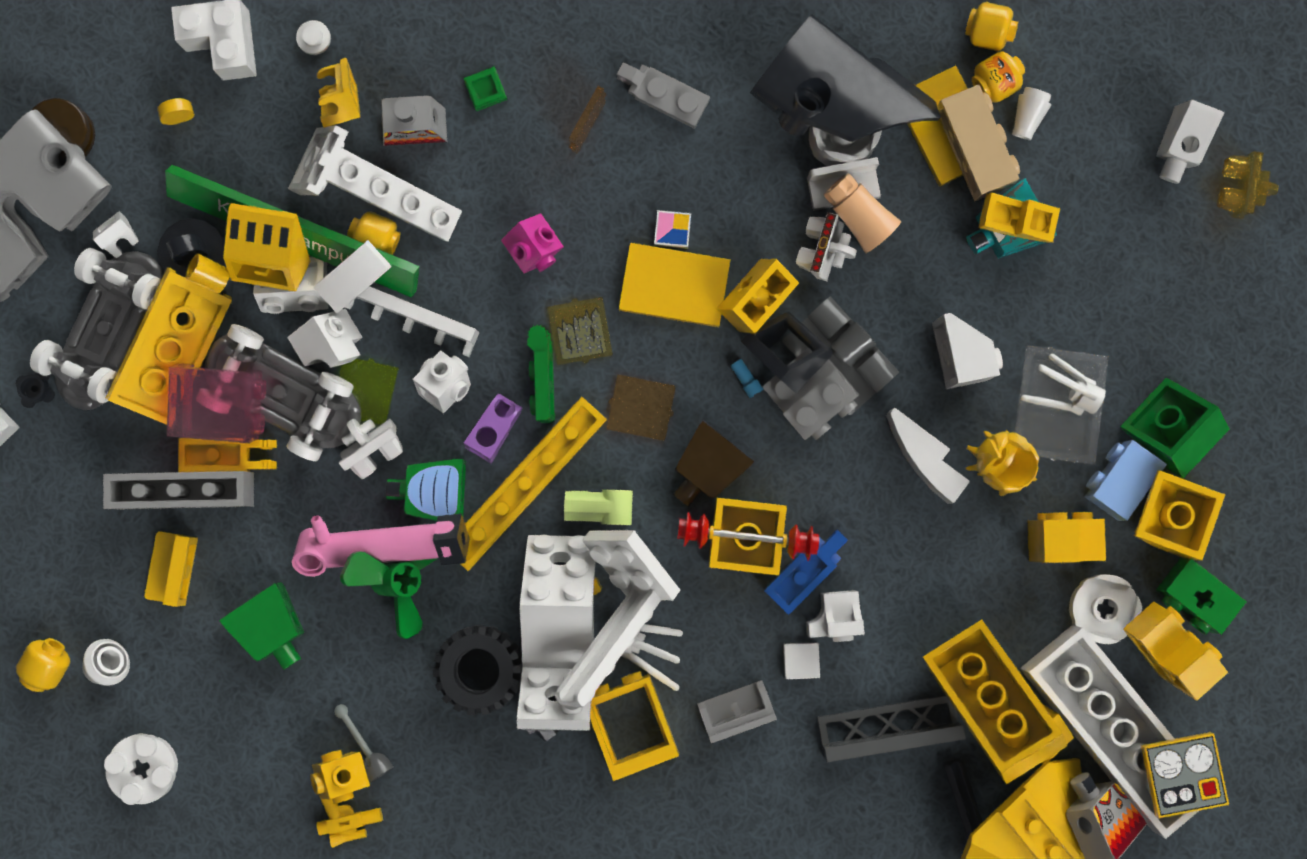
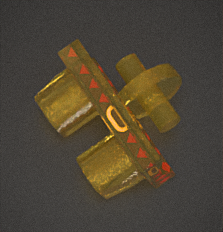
M1253 151L1247 156H1229L1224 161L1223 176L1238 179L1237 189L1224 187L1220 190L1217 207L1233 212V218L1243 219L1244 215L1253 214L1255 205L1265 206L1267 196L1278 193L1279 186L1269 182L1271 172L1261 171L1264 154L1262 152Z

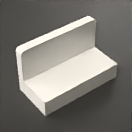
M878 157L810 170L807 181L813 211L834 207L825 198L824 193L847 173L852 175L858 184L861 183L875 199H879L881 194L876 169L879 165Z

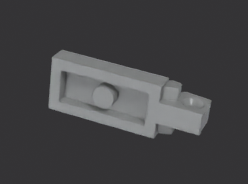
M622 63L617 73L618 80L631 86L628 93L635 96L636 100L693 129L696 128L710 101V96L652 67L649 68L642 65L638 70L626 63Z

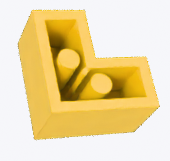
M1067 512L1037 513V520H1027L1030 562L1106 561L1105 519H1093V512L1072 513V519H1068Z
M1153 601L1126 625L1123 630L1161 678L1197 701L1228 673L1219 661L1222 655L1211 643L1206 642L1202 644L1191 631H1186L1182 626L1185 620L1174 608L1169 606L1166 609Z

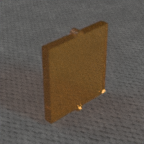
M597 86L569 137V148L576 154L579 153L606 103V93L604 88Z
M617 374L613 398L609 399L611 409L607 430L665 441L669 418L674 415L671 408L676 386Z

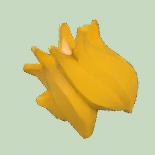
M1006 430L993 435L988 431H984L986 439L979 447L967 446V450L977 458V464L966 467V470L978 471L977 475L983 476V482L994 490H999L1000 496L1019 492L1032 481L1037 480L1039 456L1032 444L1028 443L1025 437L1015 432L1009 433Z

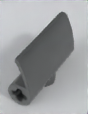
M831 296L802 322L832 350L830 360L859 393V396L854 399L857 406L848 415H852L899 373L895 366L875 346L877 344L860 324L854 322ZM792 332L782 340L796 358L808 348Z

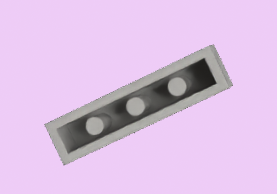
M254 472L103 474V509L254 507Z

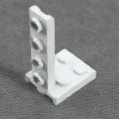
M336 125L316 128L289 185V190L299 195H319L329 182L439 239L449 241L462 213L461 210L344 150V141L348 131Z
M634 530L589 531L582 540L590 550V556L593 560L602 565L610 575L609 579L612 584L621 589L626 597L556 690L555 697L561 705L583 708L590 702L599 685L614 670L615 663L620 656L632 645L634 637L644 623L651 619L653 611L660 601L674 600L680 592L678 586Z

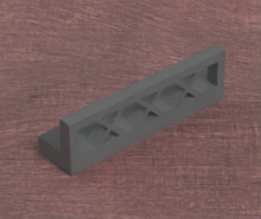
M946 695L817 717L823 755L827 762L966 739L964 726L958 722L957 711ZM947 703L950 723L936 725L926 718L934 705ZM926 707L921 714L914 708ZM910 710L919 717L911 729L901 730L892 724L899 711ZM892 712L888 719L880 715ZM875 715L885 724L877 735L868 737L857 728L866 716ZM858 718L854 725L846 721L849 719ZM923 720L931 725L918 728ZM841 721L851 728L843 741L829 743L826 723ZM889 726L896 730V732L885 733ZM855 732L862 736L861 738L850 739Z

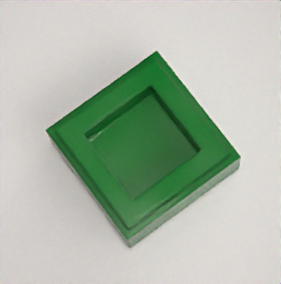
M495 66L463 78L476 112L508 100Z

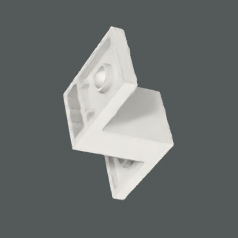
M528 535L520 598L523 668L517 713V729L590 730L591 701L582 708L561 705L558 701L548 699L551 696H555L556 690L594 640V578L596 561L590 556V550L582 541L585 536ZM564 562V563H566V564H565V565H555L554 563Z

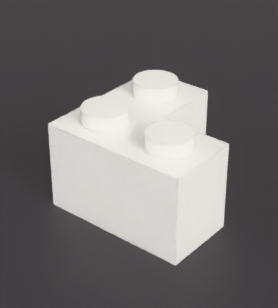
M223 0L171 7L175 41L186 52L211 49L213 70L222 80L257 76L250 14L241 0Z

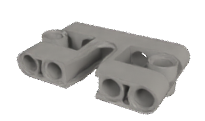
M32 110L23 115L0 140V302L10 297L9 292L13 288L17 290L49 257L32 229L15 212V201L18 199L33 215L59 232L64 228L74 231L107 196L112 188L102 175L85 160L82 149L76 144L68 143L38 110ZM63 150L67 156L64 166L59 161V155Z

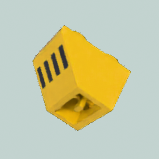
M230 204L223 258L231 281L296 292L311 262L297 214L255 206Z

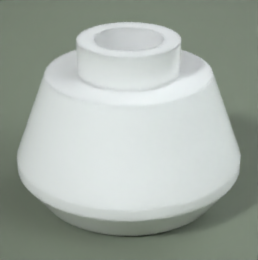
M97 640L84 653L83 673L89 681L95 684L115 685L121 682L129 672V655L125 648L114 640Z

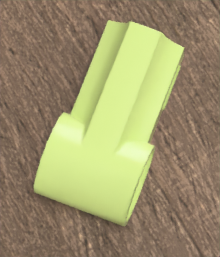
M565 491L564 521H594L607 525H632L633 491Z

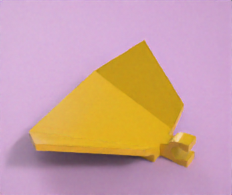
M1072 758L1049 761L1040 766L970 834L961 859H1085L1066 817V810L1078 798L1070 781L1077 775L1082 774L1080 759Z

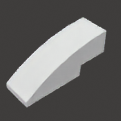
M896 408L891 409L886 417L903 455L916 474L934 493L947 504H953L970 481L942 461L950 449Z

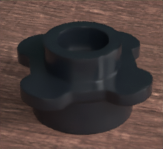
M36 372L34 375H22L17 378V392L22 398L21 404L24 407L33 408L36 403L42 401L49 403L54 399L55 392L50 389L48 383L49 375L44 376ZM34 386L38 387L37 392H33L32 389Z

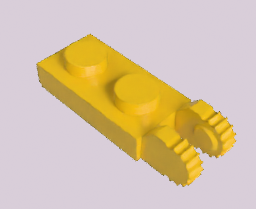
M248 437L178 438V472H250V470L277 469V461H250V448L272 450L277 448V440H250Z

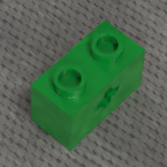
M1180 558L1156 589V591L1164 596L1161 600L1163 604L1167 607L1171 606L1178 613L1181 610L1191 617L1190 625L1205 635L1208 632L1222 635L1247 602L1191 558ZM1196 592L1201 593L1200 599L1204 601L1201 605L1197 604L1198 599L1194 596Z

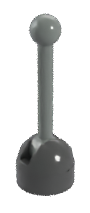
M343 704L337 705L334 713L336 717L342 718L365 754L366 758L363 763L368 780L372 783L392 770L394 766L384 754L371 752L349 718L347 706Z

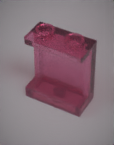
M183 363L169 367L167 436L251 443L257 440L260 434H263L265 427V416L261 414V400H264L266 396V381L262 379V371L243 372L196 368L194 364Z

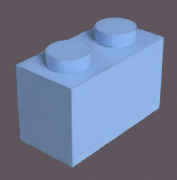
M1134 440L1124 441L1122 444L1116 443L1106 456V459L1109 461L1102 472L1096 471L1086 485L1090 490L1085 495V498L1118 521H1127L1151 488L1157 470L1163 471L1167 465Z

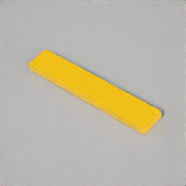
M583 397L571 407L465 523L470 540L466 562L461 565L467 571H470L607 421Z

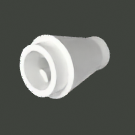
M1025 87L1023 94H1019L1012 135L1031 141L1034 132L1051 107L1049 103L1051 95L1049 93Z

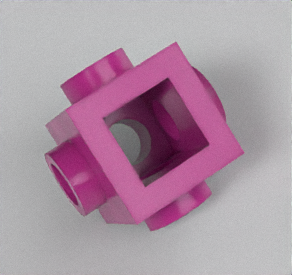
M541 213L518 222L501 240L524 274L536 268L541 272L556 262L554 256L564 247Z

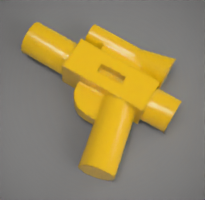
M321 799L329 819L317 822V831L319 836L329 834L330 845L334 848L345 842L367 837L366 829L358 830V828L383 821L381 808H375L354 813L350 805H338V803H333V799Z

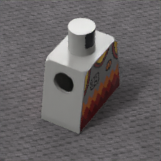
M431 96L384 98L381 100L383 146L447 142L446 109Z
M1089 773L1079 774L1070 781L1078 798L1066 810V817L1085 859H1119L1146 827L1148 822L1118 783L1110 781L1095 784Z

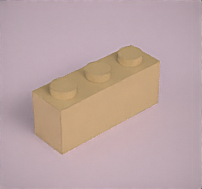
M976 85L944 98L939 102L937 107L941 116L940 122L974 201L985 198L986 194L991 192L997 193L1012 187L1020 179L1018 176L1020 174V167L1015 156L1008 153L1005 146L1007 142L1006 134L1001 124H996L991 113L993 112V104L989 95L986 92H982L980 85Z

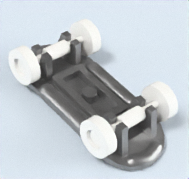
M88 248L84 250L76 260L74 273L77 279L88 284L94 283L73 325L63 350L59 344L50 340H44L35 347L31 354V369L44 376L53 374L60 395L65 402L75 408L91 410L108 402L105 397L163 277L160 265L148 254L137 251L126 252L118 258L114 257L111 260H106L104 253L96 249Z
M232 324L227 335L215 341L208 351L205 361V373L208 383L213 390L201 388L197 401L209 409L225 414L230 412L234 404L293 435L290 437L286 447L294 454L307 460L318 461L323 452L322 448H334L343 445L342 438L350 433L347 422L353 418L359 424L361 422V408L357 398L352 393L354 386L347 380L332 373H319L307 366L304 367L302 363L264 344V338L258 333L246 327Z

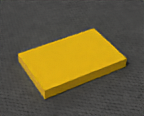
M956 65L915 85L936 101L937 105L942 99L968 89ZM940 119L938 121L908 123L939 187L963 176Z
M630 243L619 311L719 327L721 313L717 310V307L724 301L731 259Z

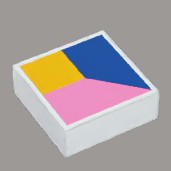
M657 210L654 246L688 249L691 213Z

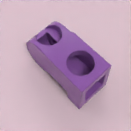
M501 394L496 395L464 441L465 448L492 464L499 449L509 435L508 432L521 414L523 407Z

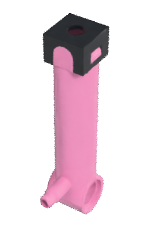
M462 514L438 516L437 522L434 524L329 533L322 517L316 515L311 519L312 528L303 530L299 535L292 558V566L295 571L302 575L315 577L324 573L326 568L344 567L347 558L357 551H363L381 563L439 558L441 565L462 564L466 562L470 538Z

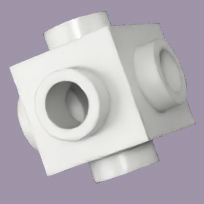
M441 350L434 358L426 360L420 372L413 378L418 395L443 414L455 401H460L465 397L471 385L467 373V365L457 356L449 357Z

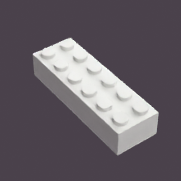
M1071 625L1019 668L1050 707L1060 714L1069 730L1109 779L1120 785L1148 822L1147 825L1153 832L1166 839L1199 812L1194 811L1163 818L1155 816L1141 745L1171 740L1174 737L1083 627Z

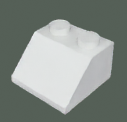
M952 313L944 314L932 323L946 389L985 382L1000 375L999 369L1003 367V361L999 348L994 349L993 340Z

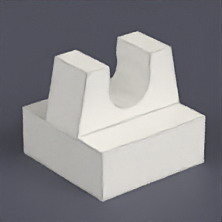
M120 211L93 231V240L97 245L116 258L122 255L121 249L116 244L118 239L125 238L132 245L138 242V238L129 221Z

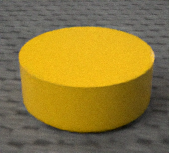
M183 98L164 101L157 108L160 122L165 125H175L189 121L194 117L191 102Z

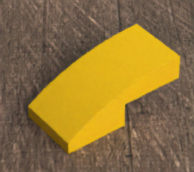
M991 192L985 196L979 228L1023 239L1051 243L1054 240L1060 208L1033 200L1019 201Z

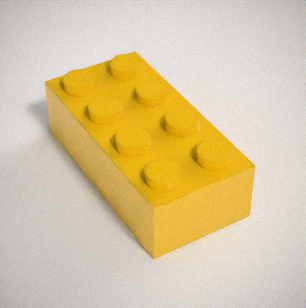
M983 620L978 621L923 656L931 674L1006 784L1067 747L1064 734Z

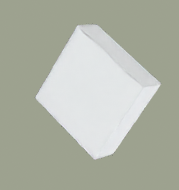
M819 643L783 644L785 679L820 678Z

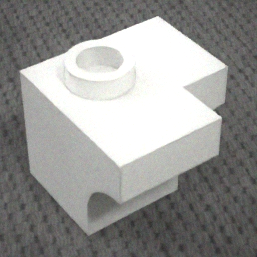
M342 309L338 313L334 311L313 316L287 338L304 367L324 361L330 368L352 362L360 356L354 343L363 337L347 310Z
M858 591L820 593L821 610L816 618L806 622L808 637L828 636L833 637V642L854 640L853 635H864Z

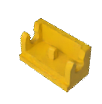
M347 58L340 59V63L320 69L317 72L318 79H323L326 76H332L336 79L333 85H326L319 89L320 98L318 104L321 105L322 116H320L323 127L360 118L358 89Z

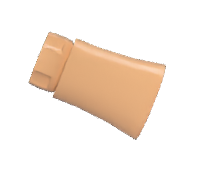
M849 173L843 175L824 193L825 198L834 206L832 209L853 233L864 253L873 250L881 244L901 223L900 219L880 204Z

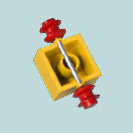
M716 498L713 525H710V529L709 520L705 514H702L699 520H692L690 513L687 512L686 519H679L677 539L684 540L683 547L690 540L696 541L699 549H701L707 543L708 536L711 539L709 568L779 575L782 548H786V544L787 553L791 559H794L797 553H803L807 561L810 560L811 554L817 555L819 547V534L813 533V526H810L807 533L800 532L797 524H795L789 530L787 538V534H784L786 505Z

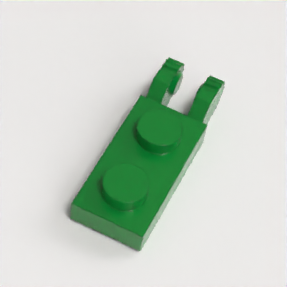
M533 325L527 335L529 336L527 345L534 351V361L529 362L530 381H535V395H530L531 415H536V421L553 423L555 421L552 334L542 325Z

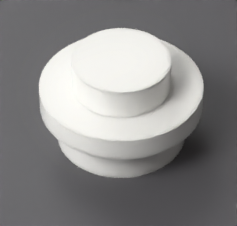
M311 20L299 27L296 40L302 51L310 55H318L329 47L331 35L328 28L322 22Z

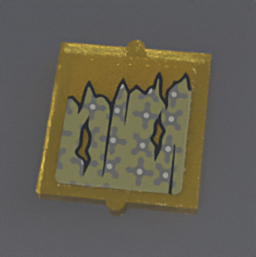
M603 297L582 301L574 298L571 303L548 306L558 365L579 361L587 364L591 359L613 356Z

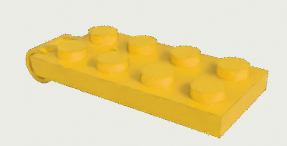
M196 254L192 258L185 277L167 267L105 399L171 427L173 426L232 302V297L224 293L223 295L220 294L230 277L227 267L200 254ZM185 312L188 315V321L184 325H179L176 321L177 315Z

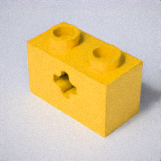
M760 259L717 307V310L739 332L755 334L799 282L777 259Z

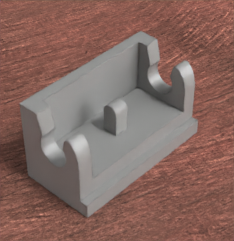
M762 680L697 703L711 744L777 720Z

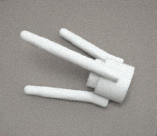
M1050 354L1049 359L1078 381L1075 382L1042 364L1038 366V370L1071 388L1069 400L1073 401V403L1029 395L1021 396V400L1024 402L1067 410L1081 416L1084 410L1091 414L1098 411L1104 400L1106 390L1096 386V381L1085 377L1055 354Z
M644 624L634 637L632 645L621 656L629 659L673 690L678 691V684L634 653L639 654L640 650H643L677 664L680 662L679 657L645 643L646 635L640 633V631L680 637L683 635L682 630Z

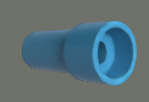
M742 359L731 365L732 370L744 386L743 389L749 398L764 390L759 381L755 380Z

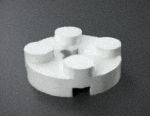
M1099 574L1083 579L1079 586L1075 588L1070 599L1069 612L1072 624L1083 627L1095 642L1114 644L1127 636L1123 628L1142 612L1141 601L1131 588L1132 586L1123 578ZM1104 599H1108V605L1114 607V611L1112 614H1106L1105 619L1100 617V612L1097 611V606L1102 604Z
M140 733L129 736L116 744L110 755L106 757L104 767L109 787L124 803L128 805L148 804L160 799L169 792L174 784L178 761L173 748L167 741L160 737L157 738L153 735ZM138 759L141 763L148 762L150 768L146 771L147 778H143L141 774L136 775L134 773L136 768L135 762Z

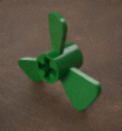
M357 551L347 558L340 575V581L344 586L371 585L373 591L378 595L394 597L396 632L400 638L408 639L419 633L422 628V619L410 596L414 595L420 587V570L436 559L381 563L369 554Z

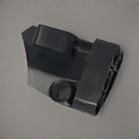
M813 14L809 16L750 92V94L773 112L778 108L783 110L778 118L779 123L786 132L794 136H802L810 126H813L849 142H854L865 136L895 126L920 121H938L941 118L936 101L885 61L879 58L869 59Z

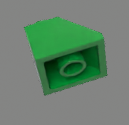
M1165 378L1120 426L1136 443L1167 464L1165 466L1166 469L1182 479L1230 430L1218 406L1168 378Z

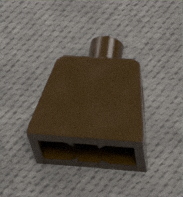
M702 421L675 468V471L685 479L673 495L688 507L700 492L713 500L747 470L754 461Z

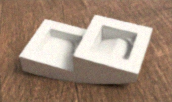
M367 240L313 288L338 313L392 266Z

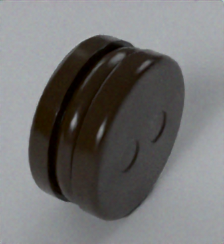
M60 98L44 100L31 109V111L38 110L68 143L79 146L84 152L85 157L89 154L95 141V128L91 118L82 109L72 102ZM64 150L59 155V161L62 166L67 161Z

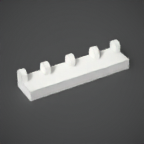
M370 286L356 297L375 305L371 315L372 319L378 321L383 309L406 318L403 326L404 332L410 333L414 322H418L438 330L434 344L441 346L446 334L465 341L466 344L462 355L470 357L479 335L475 328ZM353 299L344 308L350 310L354 304L355 299Z

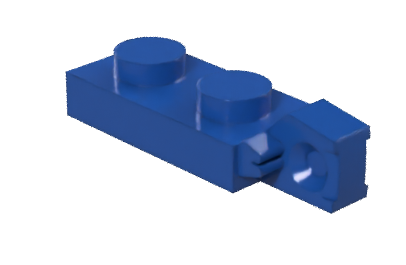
M836 530L825 542L819 537L817 555L811 554L810 560L807 561L805 554L799 553L770 582L764 591L789 615L837 567L836 564L841 557L836 552L848 539L839 530Z

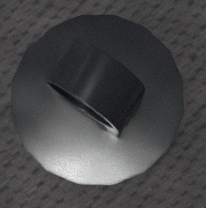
M194 218L179 220L168 227L160 238L157 249L159 265L164 273L168 267L185 277L192 258L196 254H200L224 266L225 240L220 231L206 221Z

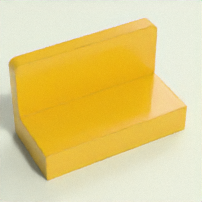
M161 531L156 533L144 595L146 599L163 602L162 605L174 607L186 605L198 541L197 537Z

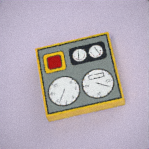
M1208 732L1141 745L1156 817L1163 818L1229 805L1214 733Z

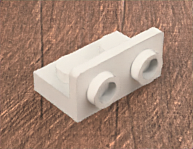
M309 257L311 262L296 292L254 285L253 294L262 313L279 314L288 311L313 312L328 309L329 304L313 288L326 276L327 263L317 258Z

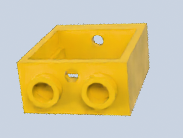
M641 671L622 677L623 684L613 688H609L608 683L600 685L591 700L590 720L613 781L679 756V751L650 674L642 676ZM645 687L665 742L617 760L597 705Z

